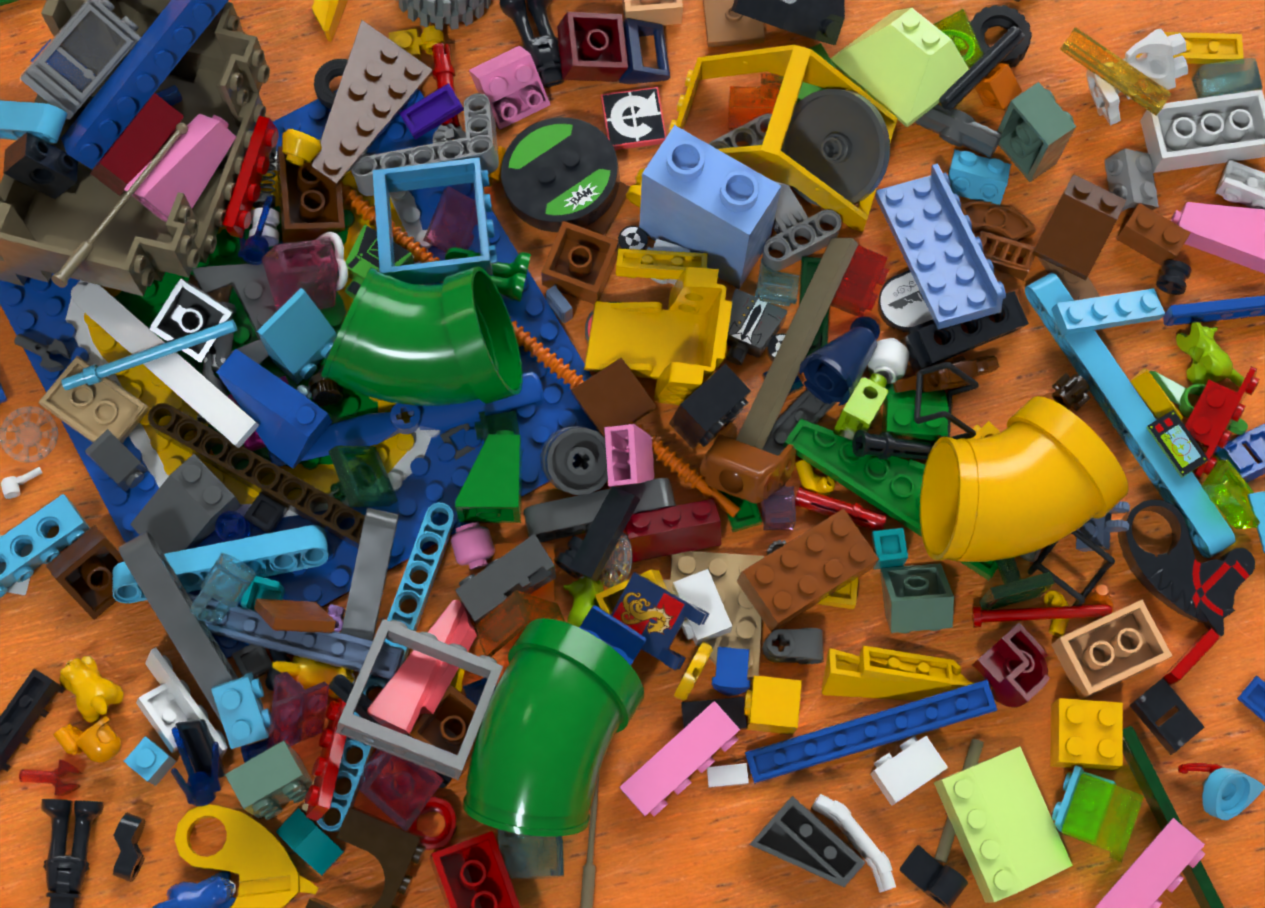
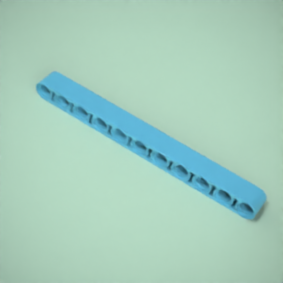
M1051 272L1026 286L1025 294L1028 301L1078 375L1087 381L1091 394L1163 500L1175 506L1183 515L1190 539L1200 554L1209 559L1235 543L1233 531L1192 472L1181 478L1146 427L1156 421L1155 417L1096 331L1092 330L1067 335L1061 334L1051 309L1057 303L1074 301V299L1058 276Z
M440 502L434 503L426 511L387 621H400L408 629L416 632L454 528V515L449 505ZM440 512L447 514L449 520L446 524L441 526L433 524L432 518L435 514ZM433 541L437 543L438 550L431 555L424 554L421 551L423 544ZM417 570H423L428 574L427 580L422 584H415L411 581V575ZM407 599H413L417 602L416 610L409 614L400 610L402 602ZM385 639L384 644L398 647L405 651L401 662L402 665L407 658L410 648ZM370 675L363 694L368 697L370 690L376 687L383 689L390 680ZM346 737L336 783L341 778H349L352 782V788L345 795L337 794L334 789L330 809L337 808L340 811L341 818L336 825L328 826L324 821L323 815L317 823L328 832H338L349 807H353L374 747ZM358 747L362 749L363 758L359 763L350 764L347 762L346 755L351 748Z

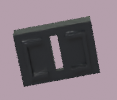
M1164 678L1129 705L1170 755L1177 752L1185 743L1205 728ZM1175 706L1178 712L1158 727L1155 722Z

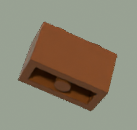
M1139 203L1118 235L1117 240L1162 266L1164 261L1176 258L1191 233Z

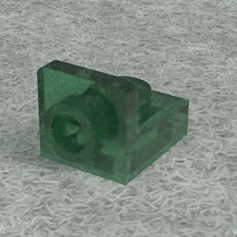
M516 410L485 416V411L479 412L480 421L474 422L477 440L483 439L484 443L489 434H496L497 431L501 430L512 431L514 435H520Z

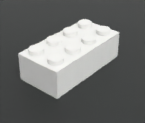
M1262 90L1149 105L1140 120L1148 154H1150L1153 173L1227 163L1229 160L1241 161L1265 157V99Z

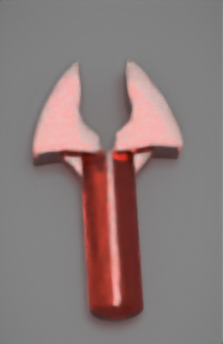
M59 759V767L54 771L22 769L19 772V781L53 784L55 786L54 794L63 796L75 791L80 785L74 783L65 784L63 780H60V777H64L68 773L82 774V772L74 765Z

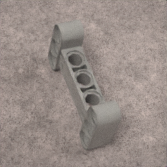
M772 114L761 115L711 141L709 145L716 149L739 147L736 144L739 141H745L750 146L762 145L766 134L761 130L768 128ZM776 182L781 185L773 223V228L777 235L766 241L762 254L763 265L771 271H780L801 260L802 256L807 257L826 247L831 238L838 237L842 221L837 212L828 209L808 218L789 185ZM828 223L834 229L832 231H825L820 225ZM799 236L805 237L809 243L805 245L798 244L795 238ZM771 250H779L783 257L774 258L769 252Z

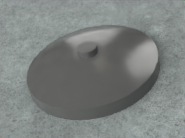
M824 89L811 93L795 105L781 151L854 205L867 198L882 181L890 158V139L883 117L868 99L846 89ZM792 186V188L802 198H804L805 200L814 205L820 206L816 202L811 200L809 197H807L805 194L800 192L798 189H796L794 186Z

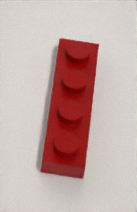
M258 116L222 223L231 236L242 238L245 229H248L250 226L251 210L254 202L259 199L260 183L263 174L265 175L269 169V156L272 147L274 148L278 142V129L271 119Z
M340 697L336 702L331 701L325 716L329 720L328 726L324 729L319 740V746L322 747L321 755L316 759L312 769V775H315V780L305 798V804H308L306 817L316 821L330 809L346 742V736L336 733L338 721L346 705Z

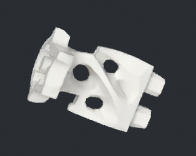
M1156 29L1132 46L1126 52L1124 59L1113 64L1088 69L1086 72L1087 82L1099 116L1103 115L1110 125L1121 121L1118 94L1124 90H1127L1126 98L1129 100L1176 88L1175 78L1188 74V65L1183 56L1173 58L1174 55L1187 51L1186 41L1179 33L1167 37L1162 29ZM1149 80L1145 85L1136 87L1139 82Z

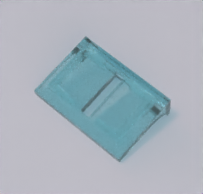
M761 258L755 297L760 298L762 302L789 306L790 303L796 304L799 275L771 270L765 265L764 258Z

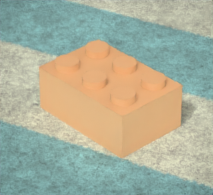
M1143 600L1068 633L1051 644L1080 700L1133 677L1172 657Z

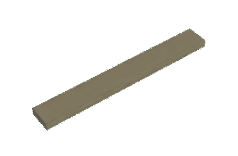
M831 238L738 434L737 441L761 450L763 449L799 373L800 364L806 358L858 247V243L853 238Z

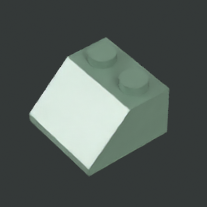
M941 563L880 568L885 616L891 633H909L921 630L938 631L953 628L954 595Z

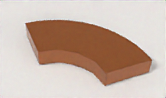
M974 201L961 205L963 214L968 215L970 218L973 234L984 231L1019 242L1033 235L1036 231L1033 224L1024 215L1011 207L1007 208L986 201Z

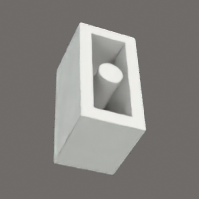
M708 569L673 582V594L710 613L704 625H698L688 618L685 619L682 628L688 640L693 638L697 646L702 644L703 641L707 642L731 632L732 624Z
M913 736L900 745L901 753L893 758L888 753L874 763L876 769L870 775L891 806L948 768L927 736L919 741L916 736Z

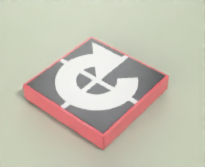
M658 87L601 94L607 138L612 143L614 150L662 144L666 139Z

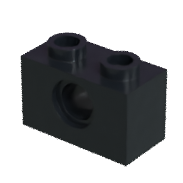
M28 132L5 149L3 173L53 199H56L77 183L78 161L67 155L66 152Z

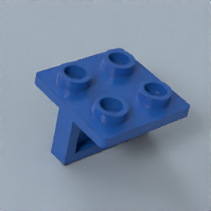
M593 606L579 627L604 641L630 665L646 642L644 636L597 606Z

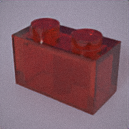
M858 245L830 305L859 318L863 317L866 309L872 311L878 294L873 292L877 284L883 286L889 269L884 268L888 257Z

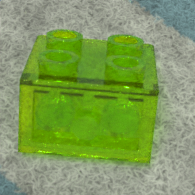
M1082 774L1061 832L1066 836L1109 851V858L1122 862L1144 795Z

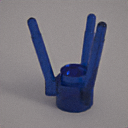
M271 196L266 198L255 234L246 240L244 231L243 237H239L240 250L238 256L243 257L247 263L252 265H259L264 261L270 263L272 257L286 245V243L281 241L269 251V243L262 236L272 202Z
M173 727L171 731L188 773V782L186 783L176 768L171 769V773L185 793L188 804L205 806L215 799V792L221 790L219 783V743L213 742L211 778L204 772L195 773L179 731L176 727Z

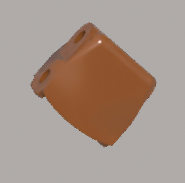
M730 422L719 433L713 446L705 454L700 466V474L705 476V482L708 486L758 504L779 491L791 478V473L795 466L796 449L793 445L789 444L777 456L737 441V427L734 423Z

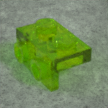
M1228 459L1219 460L1201 487L1235 529L1257 528L1260 521L1252 512L1247 496L1254 493V491Z

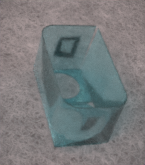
M1255 58L1206 64L1201 66L1191 79L1198 99L1262 90L1263 88Z

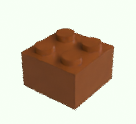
M563 221L541 272L542 286L551 288L555 285L561 293L594 304L600 300L617 259L619 240Z

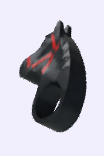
M1147 500L1132 508L1121 519L1128 521L1129 530L1118 532L1122 554L1130 570L1151 594L1168 607L1191 620L1203 623L1208 630L1212 628L1220 637L1223 636V619L1235 611L1233 609L1235 592L1255 569L1253 555L1245 548H1236L1222 555L1220 559L1199 563L1195 559L1185 519L1175 506L1162 500ZM1138 512H1156L1168 521L1173 537L1171 546L1166 553L1158 554V557H1155V554L1144 551L1135 542L1132 535V523Z

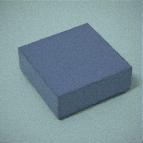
M555 285L546 291V300L553 312L565 324L573 318V308Z

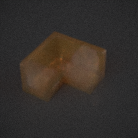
M761 74L759 87L730 86L728 129L732 131L761 115L772 114L784 76Z
M516 590L477 623L474 629L484 655L492 657L525 629L531 621L543 618L563 622L565 620L558 603Z

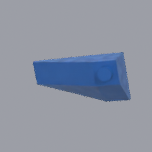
M237 349L232 352L217 370V374L239 407L259 424L256 432L268 450L293 470L332 423L326 411Z

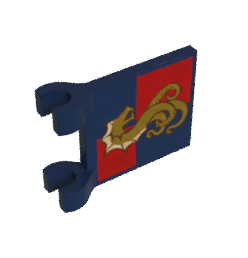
M633 572L611 616L646 638V642L641 648L642 650L674 670L681 669L686 659L681 654L670 650L684 620L688 618L698 625H704L710 615L707 611L683 600L636 572Z

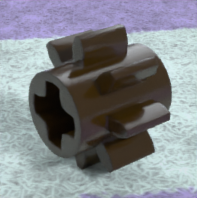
M1065 373L1052 385V388L1056 390L1052 394L1053 400L1068 410L1072 407L1075 411H1078L1090 399L1086 394L1090 391L1089 384L1078 374L1069 377Z

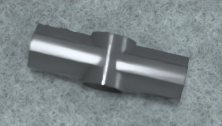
M938 104L914 122L925 129L939 134L941 139L958 147L963 145L989 158L996 151L1002 134L998 131L975 122V119L970 115L957 109L945 110Z

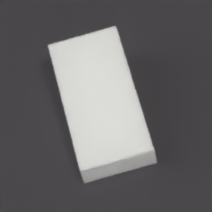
M747 763L708 767V788L748 785Z

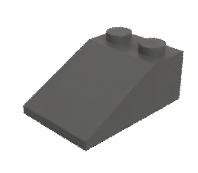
M193 454L170 474L130 525L139 535L149 531L162 552L166 554L196 548L241 507V504L230 490Z

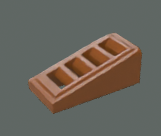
M981 231L979 238L982 246L984 247L986 242L991 244L988 253H983L985 258L992 261L995 269L1024 281L1035 258V255L1032 254L1035 247ZM996 247L1002 249L999 257L993 256ZM1007 252L1013 253L1010 261L1005 260ZM1019 256L1024 258L1022 264L1016 263Z

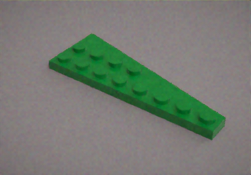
M803 419L799 420L784 442L783 447L786 448L789 444L793 445L798 457L922 537L920 494L925 464L912 459L907 461L895 456H891L886 460H881L873 455L856 457L852 449L853 440L833 433V430ZM1003 559L961 563L989 581Z

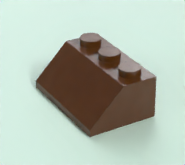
M278 146L276 166L282 242L310 243L315 242L323 233H338L345 230L341 182L333 189L310 173L314 159L311 163L304 162L303 166L293 164L286 160L287 155L282 152V146Z

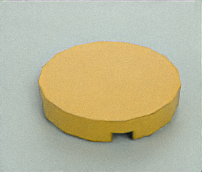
M703 641L673 697L682 701L688 698L713 651V647L707 642Z

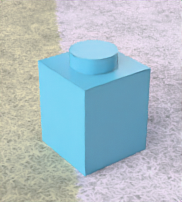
M145 736L123 762L147 782L156 786L177 761Z

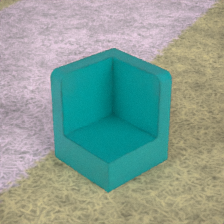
M904 529L873 531L871 534L873 548L879 558L873 569L904 566L908 559Z
M249 574L241 606L255 611L256 599L283 600L285 588L278 581Z

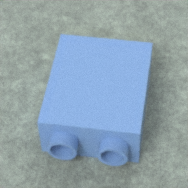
M674 125L642 173L639 227L646 232L648 237L655 241L660 239L690 249L691 253H708L707 268L719 269L718 277L740 289L762 255L766 241L770 239L781 185Z

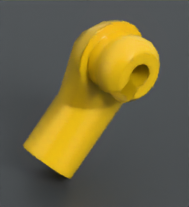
M805 460L795 463L804 489L825 496L834 490L835 482L831 477L827 476L825 478L814 474L811 464Z
M1055 590L1048 591L1044 596L1046 607L1069 606L1064 596ZM1070 618L1053 619L1048 632L1056 637L1064 636Z

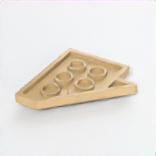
M697 551L672 555L670 580L663 579L667 590L672 593L673 582L708 569L732 624L730 633L707 641L713 647L709 659L716 665L718 647L749 649L747 679H753L754 675L759 676L761 617L737 583V579L743 570L758 562L764 556Z

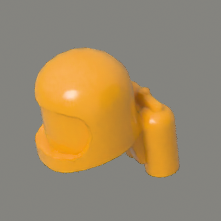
M107 716L103 717L85 732H82L77 727H72L69 723L53 734L66 753L79 755L84 751L87 757L96 763H104L111 760L121 749V739L117 737L108 725L110 719Z

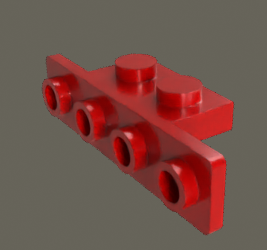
M1250 367L1238 392L1208 380L1185 424V427L1195 441L1208 448L1205 455L1209 460L1198 467L1195 473L1197 479L1202 480L1204 474L1211 475L1218 459L1213 458L1218 447L1225 448L1232 434L1227 431L1233 420L1238 422L1246 406L1241 404L1246 394L1252 395L1259 383L1260 379L1256 378L1257 368Z

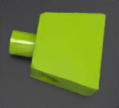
M873 373L869 379L861 378L842 410L833 430L834 434L853 440L858 430H866L868 432L889 392L885 388L887 380L884 376Z

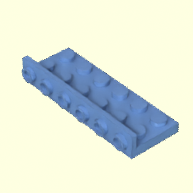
M938 163L932 165L930 176L876 190V200L938 330L1001 312L1002 301L1006 298L1004 285L1001 281H997L992 261L985 258L982 242L979 237L974 236L970 218L968 215L963 214L959 196L956 193L953 194L950 188L949 177L946 172L942 173Z

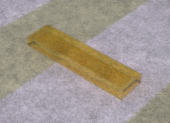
M1076 27L1060 48L1062 52L1155 116L1162 110L1171 95L1168 90Z

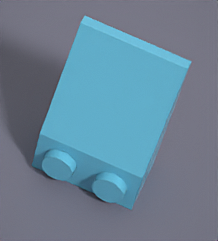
M302 288L257 331L271 361L297 385L303 379H309L315 373L317 365L324 358L327 359L337 337L335 330Z

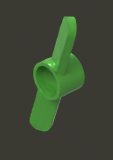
M1149 371L1168 398L1178 404L1181 414L1189 418L1194 407L1188 401V394L1200 396L1206 385L1193 384L1186 388L1156 371ZM1239 419L1238 422L1233 420L1228 430L1235 434L1243 435L1248 429V425L1242 419Z

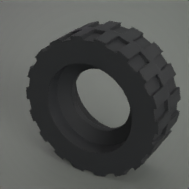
M992 5L989 8H983L980 13L974 16L970 23L983 55L990 49L984 39L985 32L989 28L995 26L1003 27L1007 30L1013 26L1021 28L1025 35L1024 39L1000 63L1009 64L1011 68L1016 67L1020 60H1023L1031 42L1032 32H1030L1029 22L1027 23L1025 16L1018 13V10L1008 8L1005 5Z

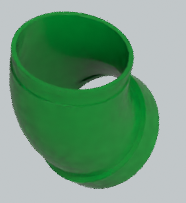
M371 267L350 306L321 373L322 378L333 380L338 385L362 395L391 403L413 406H444L462 404L479 399L489 404L518 395L523 385L521 356L509 313L495 283L481 267H474L447 276L443 284L439 285L411 284L390 275L386 276Z
M545 618L536 619L525 627L510 649L508 655L509 665L504 671L485 711L470 760L466 781L467 792L463 801V809L476 821L503 831L530 836H568L580 833L588 827L590 820L589 810L592 806L595 786L605 754L615 733L626 728L642 703L644 688L639 676L631 665L604 641L577 626L563 621Z

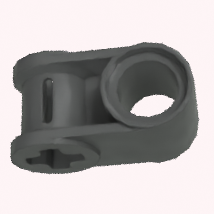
M818 628L774 630L763 643V654L766 659L775 663L824 662L823 630ZM776 640H779V645L785 646L781 652L778 651L777 646H772Z

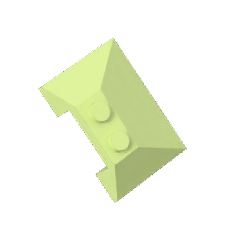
M913 8L891 12L830 58L839 71L896 116L906 127H909L940 103L939 98L969 70L952 39Z

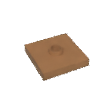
M703 0L708 47L764 43L763 22L731 11L734 0Z

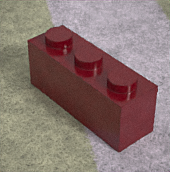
M714 498L632 514L624 529L631 563L722 545L721 521Z

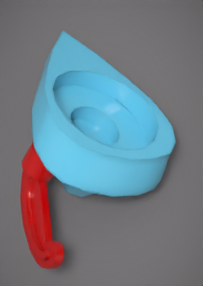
M1186 763L1178 766V772L1182 774H1187L1188 771L1210 773L1203 783V809L1209 815L1221 820H1229L1240 814L1265 789L1262 783L1236 769L1224 768L1218 764Z

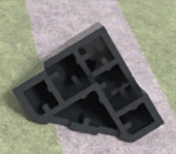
M734 0L731 9L735 13L831 45H836L845 19L844 0Z

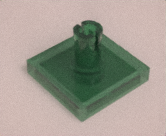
M337 445L328 451L340 480L331 485V492H335L332 494L335 499L343 502L347 498L350 507L391 506L398 501L376 446Z
M1015 557L995 560L1003 585L990 588L979 602L982 610H994L1038 598L1054 584L1051 572L1021 579Z

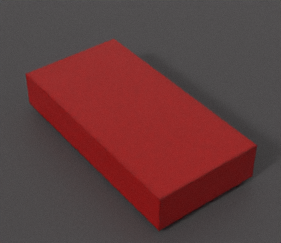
M1212 628L1202 634L1162 678L1170 685L1180 681L1219 640V635Z

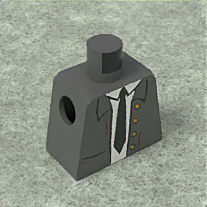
M735 288L727 336V345L731 347L726 355V359L733 364L742 365L747 354L760 358L768 347L770 339L783 326L787 310Z

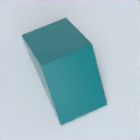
M299 808L276 831L291 849L321 876L344 853Z

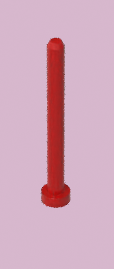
M1108 604L981 610L980 606H972L973 628L982 627V623L1105 617L1112 614V607Z

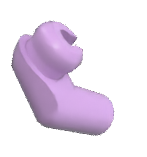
M331 604L328 607V614L336 621L334 631L339 632L343 626L344 619L342 617L345 609Z

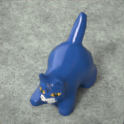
M220 871L199 883L183 881L171 886L167 890V901L158 903L152 908H230L236 900L233 897L236 887L230 880V872Z

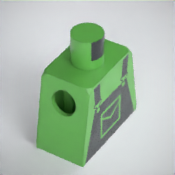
M366 224L363 226L345 262L348 268V277L352 279L345 292L353 299L371 267L377 269V272L380 273L377 231ZM393 242L395 266L414 264L412 253Z

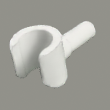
M40 467L22 476L4 478L1 482L4 497L11 499L21 494L19 485L42 474L43 472Z

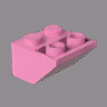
M521 46L469 70L478 93L485 94L489 98L495 124L499 130L550 105L532 56Z

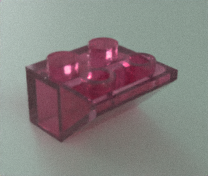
M330 238L275 245L262 257L277 311L300 288L306 291L318 309L330 308L335 305L338 263Z

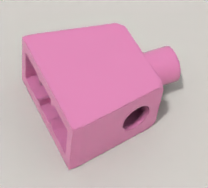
M635 424L604 427L608 486L638 484L653 480L654 458L651 436Z

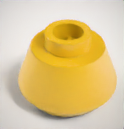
M288 129L282 135V152L287 155L286 160L293 164L303 166L304 162L311 163L322 150L318 139L303 132Z

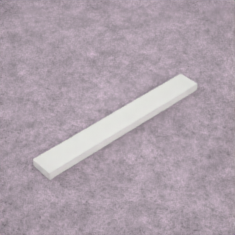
M88 283L72 301L131 354L165 343L100 285ZM177 352L143 364L236 447L240 448L259 427L258 423Z

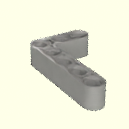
M476 93L470 95L464 101L465 138L361 157L351 169L359 192L365 196H374L372 170L480 157L482 170H488V174L494 172L499 166L495 118L489 98L485 94Z

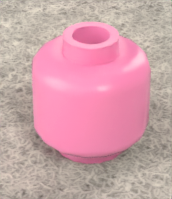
M479 522L456 528V534L452 536L451 544L457 563L459 565H469L470 570L487 566V559L491 558L495 553L489 529L480 526Z

